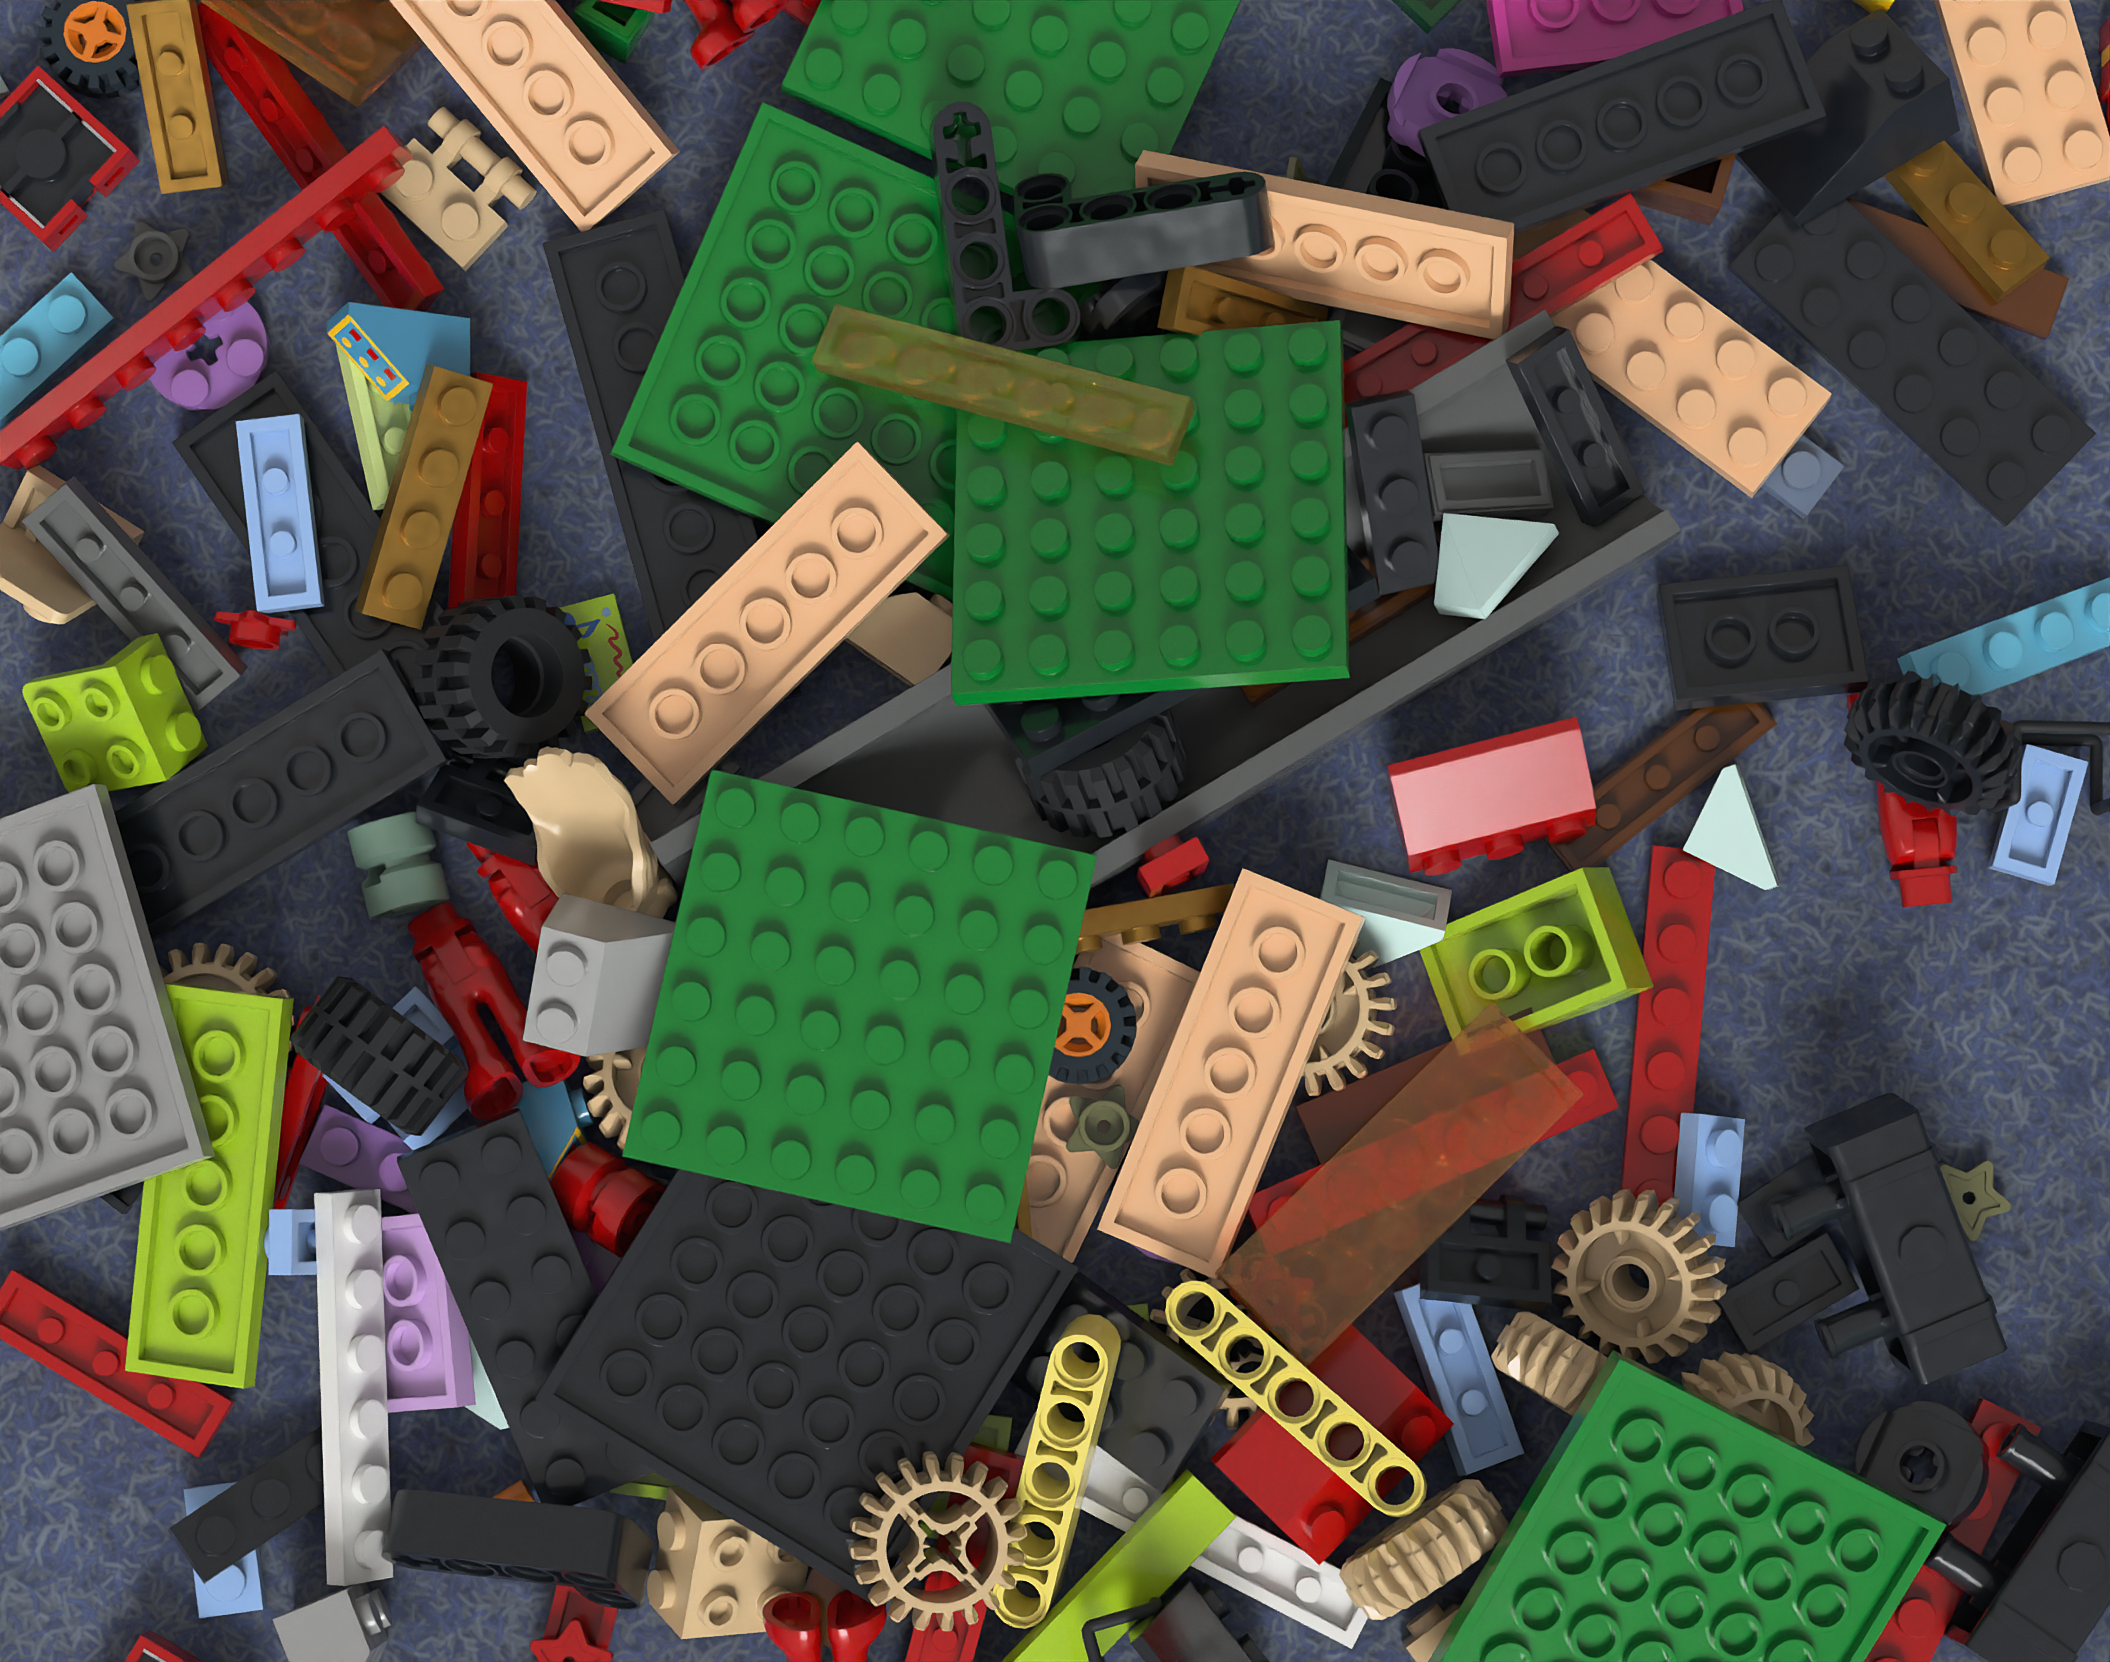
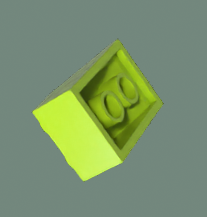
M1582 867L1446 924L1442 941L1419 950L1458 1057L1598 1010L1654 987L1609 867ZM1529 1007L1533 1010L1532 1014L1468 1040L1465 1036Z

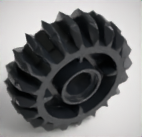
M1907 671L1903 677L1897 673L1887 672L1883 679H1871L1867 688L1861 691L1858 699H1855L1847 715L1848 723L1844 729L1847 734L1844 746L1852 752L1851 761L1856 766L1865 768V777L1868 780L1879 781L1884 785L1885 793L1894 792L1904 797L1906 804L1912 801L1924 805L1928 812H1933L1935 808L1943 809L1950 816H1957L1960 811L1968 815H1977L1981 809L1994 808L1998 799H2002L2006 789L2011 788L2018 773L2016 767L2021 758L2019 752L2022 743L2014 736L2016 728L2010 722L2001 720L2002 711L1997 707H1989L1982 703L1981 694L1971 695L1961 690L1959 683L1953 686L1943 683L1934 674L1928 679H1924L1913 671Z

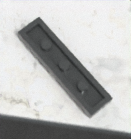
M75 476L70 478L22 520L23 524L131 642L141 636L159 634L187 700L195 712H198L231 685L248 668Z

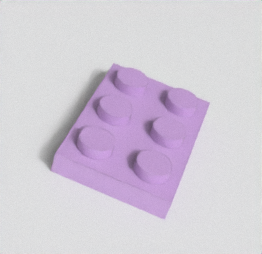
M419 1214L381 1218L388 1413L476 1405L469 1332Z

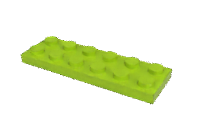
M167 983L165 988L215 1156L144 1181L125 1371L245 1389L255 1386L268 1260L264 1248V1237L269 1226V1210L273 1209L294 998L180 983Z

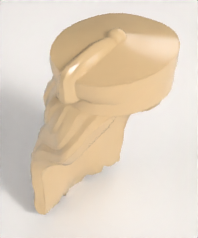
M547 746L539 750L536 759L530 758L526 760L524 767L509 770L504 782L509 786L517 801L526 810L533 823L537 841L538 867L544 880L558 898L561 897L562 893L663 919L667 909L677 902L678 895L673 887V879L667 870L658 864V857L649 844L651 841L642 829L629 791L599 758L591 754H582L580 752L573 754L566 749L550 748Z

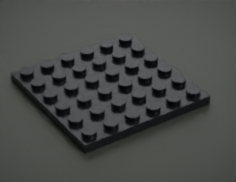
M677 1169L536 1393L535 1399L871 1604L868 1594L877 1582L861 1585L854 1575V1572L861 1565L870 1560L853 1559L848 1550L849 1545L854 1542L868 1539L867 1536L859 1535L850 1528L852 1518L864 1517L871 1519L873 1513L867 1511L859 1502L862 1493H869L880 1500L885 1492L878 1485L875 1479L876 1476L884 1472L896 1484L903 1479L898 1469V1461L903 1458H907L914 1467L915 1472L919 1473L923 1472L922 1458L924 1452H934L939 1462L940 1471H944L946 1460L951 1452H956L963 1456L1079 1267L1015 1227L1011 1243H1006ZM941 1491L927 1493L914 1500L922 1508L929 1511ZM900 1514L894 1519L887 1537L886 1553L890 1570L899 1560V1553L907 1546L911 1536L910 1526Z

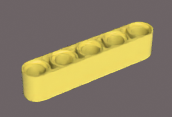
M1194 1280L1181 1283L1172 1290L1166 1301L1165 1313L1168 1324L1174 1332L1373 1507L1393 1517L1411 1515L1421 1507L1426 1498L1427 1483L1425 1475L1420 1468L1219 1291L1205 1282ZM1197 1295L1209 1297L1213 1301L1215 1308L1214 1317L1210 1324L1199 1330L1186 1328L1181 1319V1309L1184 1303ZM1245 1338L1257 1339L1264 1349V1359L1260 1367L1250 1373L1236 1372L1230 1362V1351L1234 1344ZM1303 1381L1309 1384L1313 1390V1405L1302 1416H1287L1280 1409L1279 1395L1283 1387L1288 1383ZM1344 1424L1355 1425L1362 1431L1364 1437L1362 1451L1357 1457L1348 1461L1335 1459L1328 1447L1332 1431ZM1392 1468H1403L1409 1471L1415 1483L1414 1492L1410 1499L1399 1505L1385 1503L1378 1492V1482L1382 1474Z
M1086 1314L1074 1319L1067 1326L1050 1355L1015 1498L1021 1506V1511L1010 1520V1523L1023 1524L1027 1529L1026 1538L1021 1541L1008 1543V1546L1021 1550L1026 1555V1559L1023 1565L1005 1564L1004 1570L1009 1572L1016 1581H1027L1033 1584L1038 1590L1040 1597H1027L1021 1594L1016 1586L1010 1590L996 1583L993 1588V1593L1000 1602V1606L995 1610L996 1614L1004 1623L1014 1628L1026 1629L1036 1626L1041 1622L1062 1586L1120 1353L1121 1339L1117 1329L1109 1320L1099 1315ZM1084 1342L1091 1345L1097 1351L1100 1361L1091 1363L1081 1360L1074 1353L1072 1343ZM1066 1402L1077 1406L1082 1411L1085 1421L1072 1422L1066 1419L1060 1413L1057 1404ZM1053 1462L1061 1465L1067 1471L1070 1480L1057 1481L1051 1478L1045 1472L1043 1463ZM1035 1521L1047 1525L1053 1531L1055 1539L1047 1540L1036 1536L1031 1531L1028 1523Z

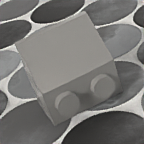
M562 893L541 928L523 1040L584 1057L647 1047L676 922Z
M367 1582L349 1585L293 1608L273 1619L289 1662H379L389 1640L385 1628L393 1624L388 1604L381 1590L376 1589L370 1592Z

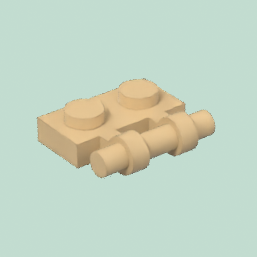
M442 107L434 113L428 122V126L443 139L442 145L431 154L413 138L406 145L414 157L403 165L405 173L395 184L380 192V194L466 272L508 227L506 221L491 209L496 202L504 195L521 210L533 200L537 191L521 177L523 169L509 157L501 159L479 139L481 131L468 119L460 121L449 110ZM462 157L485 177L483 183L474 192L450 171Z

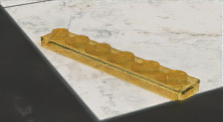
M835 304L812 358L819 372L1170 466L1174 463L1195 410L1191 397Z

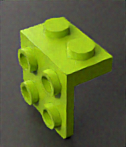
M158 633L138 637L103 665L33 678L22 689L24 699L63 784L69 793L92 784L106 785L108 791L164 782L208 748L200 724L192 711L176 675L175 668L167 655Z

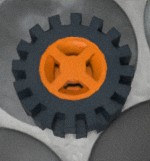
M55 0L57 4L53 9L47 6L44 7L41 16L46 21V26H38V38L44 43V47L40 49L44 59L50 64V68L68 87L76 92L78 90L82 91L87 97L97 99L98 94H105L110 99L120 97L118 90L127 88L131 92L139 87L135 82L140 76L126 5L133 1L141 0ZM106 42L112 44V46L107 45L105 48L100 49L99 53H96L97 48Z
M1088 967L1072 968L1048 1074L1057 1081L1077 1085L1100 1081L1119 1069L1132 1050L1137 1031L1134 1005L1122 985H1119L1108 974L1092 970Z

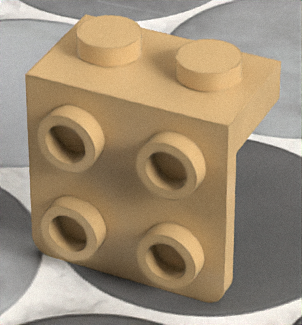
M39 465L27 470L3 522L0 524V590L22 603L25 611L35 619L46 623L65 624L97 603L22 522L28 514L66 483ZM100 504L138 546L144 531Z
M669 1486L665 1511L660 1514L657 1523L659 1547L655 1570L651 1571L647 1581L649 1604L681 1639L766 1632L762 1615L764 1605L770 1599L780 1594L790 1592L802 1593L805 1587L808 1565L725 1514H720L715 1508L679 1486Z

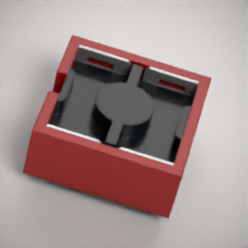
M37 66L0 105V204L50 250L55 252L88 217L81 207L97 191L107 197L140 160L40 66Z

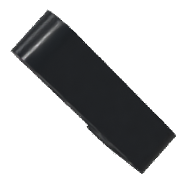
M956 102L947 105L934 117L930 125L929 143L954 329L959 342L967 350L981 354L1046 347L1066 342L1075 334L1080 324V310L1077 301L1070 293L1060 288H1039L1013 292L992 131L987 115L980 107L970 102ZM954 115L961 116L964 126L975 127L976 136L966 141L967 161L979 156L982 168L964 167L950 174L947 173L946 162L955 163L959 160L956 141L952 139L945 140L943 130L953 124ZM971 179L979 183L983 188L985 204L978 214L965 215L954 207L951 193L954 185L959 180ZM980 243L986 246L992 253L994 259L993 269L985 279H972L962 271L960 255L968 244ZM1045 298L1057 301L1063 307L1065 313V323L1062 329L1054 335H1045L1039 332L1032 320L1035 305ZM979 307H989L995 310L1002 321L1000 336L990 344H982L976 341L969 330V319L972 313Z
M1233 172L1073 199L1071 184L1067 177L1061 174L1045 173L1030 176L1020 181L1013 191L1015 224L1025 276L1028 284L1035 288H1061L1249 257L1267 250L1274 242L1266 181L1263 176L1253 172Z
M403 1489L396 1492L381 1556L388 1562L410 1569L574 1587L583 1597L596 1604L621 1610L639 1609L642 1604L655 1544L632 1520L607 1510Z

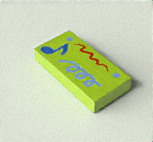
M614 593L560 608L567 614L564 625L576 624L582 634V637L577 641L579 649H588L591 662L584 664L585 676H592V690H584L582 697L583 700L589 703L587 710L634 664L617 598ZM586 715L581 716L586 734L600 731Z

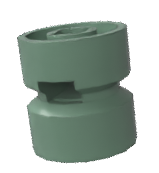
M416 812L372 821L347 832L355 866L366 870L368 877L361 884V889L370 920L406 914L443 903L450 899L442 864L430 860L429 856L436 847L433 830L415 823Z

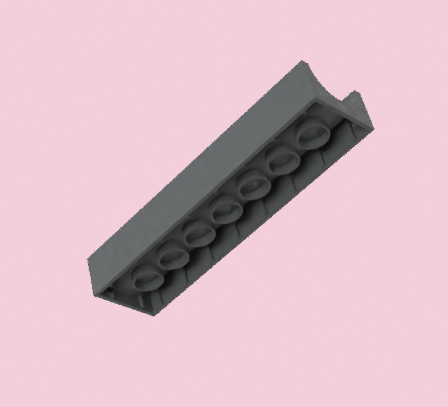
M1543 310L1409 391L1415 397L1423 454L1543 448L1554 509L1546 516L1500 519L1554 524L1559 532L1558 536L1486 619L1439 614L1434 605V593L1349 647L1350 678L1294 682L1254 708L1239 686L1207 688L1170 707L1186 751L1187 760L1184 762L1187 769L1184 781L1176 783L1179 792L1172 801L1163 802L1161 804L1162 812L1154 818L1145 817L1138 821L1139 827L1127 832L1125 827L1114 830L1113 836L1099 838L1097 832H1092L1086 838L1073 837L1070 829L1060 833L1050 827L1048 820L1042 821L1035 811L1013 758L1011 744L984 705H955L951 695V664L757 780L1097 855L1089 891L1090 895L1142 864L1144 861L1143 857L1145 856L1144 852L1159 842L1175 834H1178L1181 840L1661 553L1681 532V529L1668 509L1658 508L1643 494L1595 527L1581 522L1505 361L1555 327L1546 310ZM1347 427L1345 429L1347 545L1361 560L1368 553ZM701 813L649 843L682 894Z

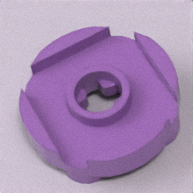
M1446 48L1439 49L1436 57H1425L1418 60L1421 54L1419 53L1406 60L1396 74L1387 99V108L1390 115L1388 131L1393 140L1401 145L1409 146L1412 150L1425 157L1417 137L1419 129L1508 97L1501 87L1504 78H1498L1496 68L1483 58L1467 51ZM1448 99L1460 104L1458 107L1460 114L1450 113L1440 105H1445Z
M247 301L232 311L225 312L223 309L203 324L206 328L204 334L209 339H215L219 336L222 340L223 345L215 350L216 357L218 358L217 362L209 366L202 359H196L191 362L189 352L196 348V344L193 343L181 351H174L172 348L154 363L156 371L149 380L168 401L187 410L215 413L263 380L268 357L270 358V337L261 316Z

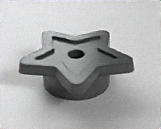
M137 221L134 229V240L128 252L115 260L114 267L119 271L137 276L145 300L153 301L168 282H188L195 276L182 257L189 237V231L186 228H180L163 233L154 230L143 221ZM154 254H160L163 258L161 264L153 265L151 257Z

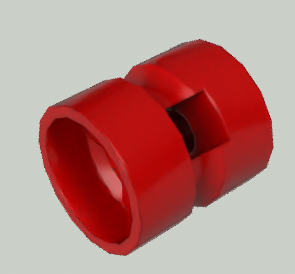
M590 1142L578 1146L567 1155L551 1180L569 1227L577 1232L588 1233L593 1242L619 1258H622L665 1189L663 1184L638 1169H628L624 1160L598 1144Z

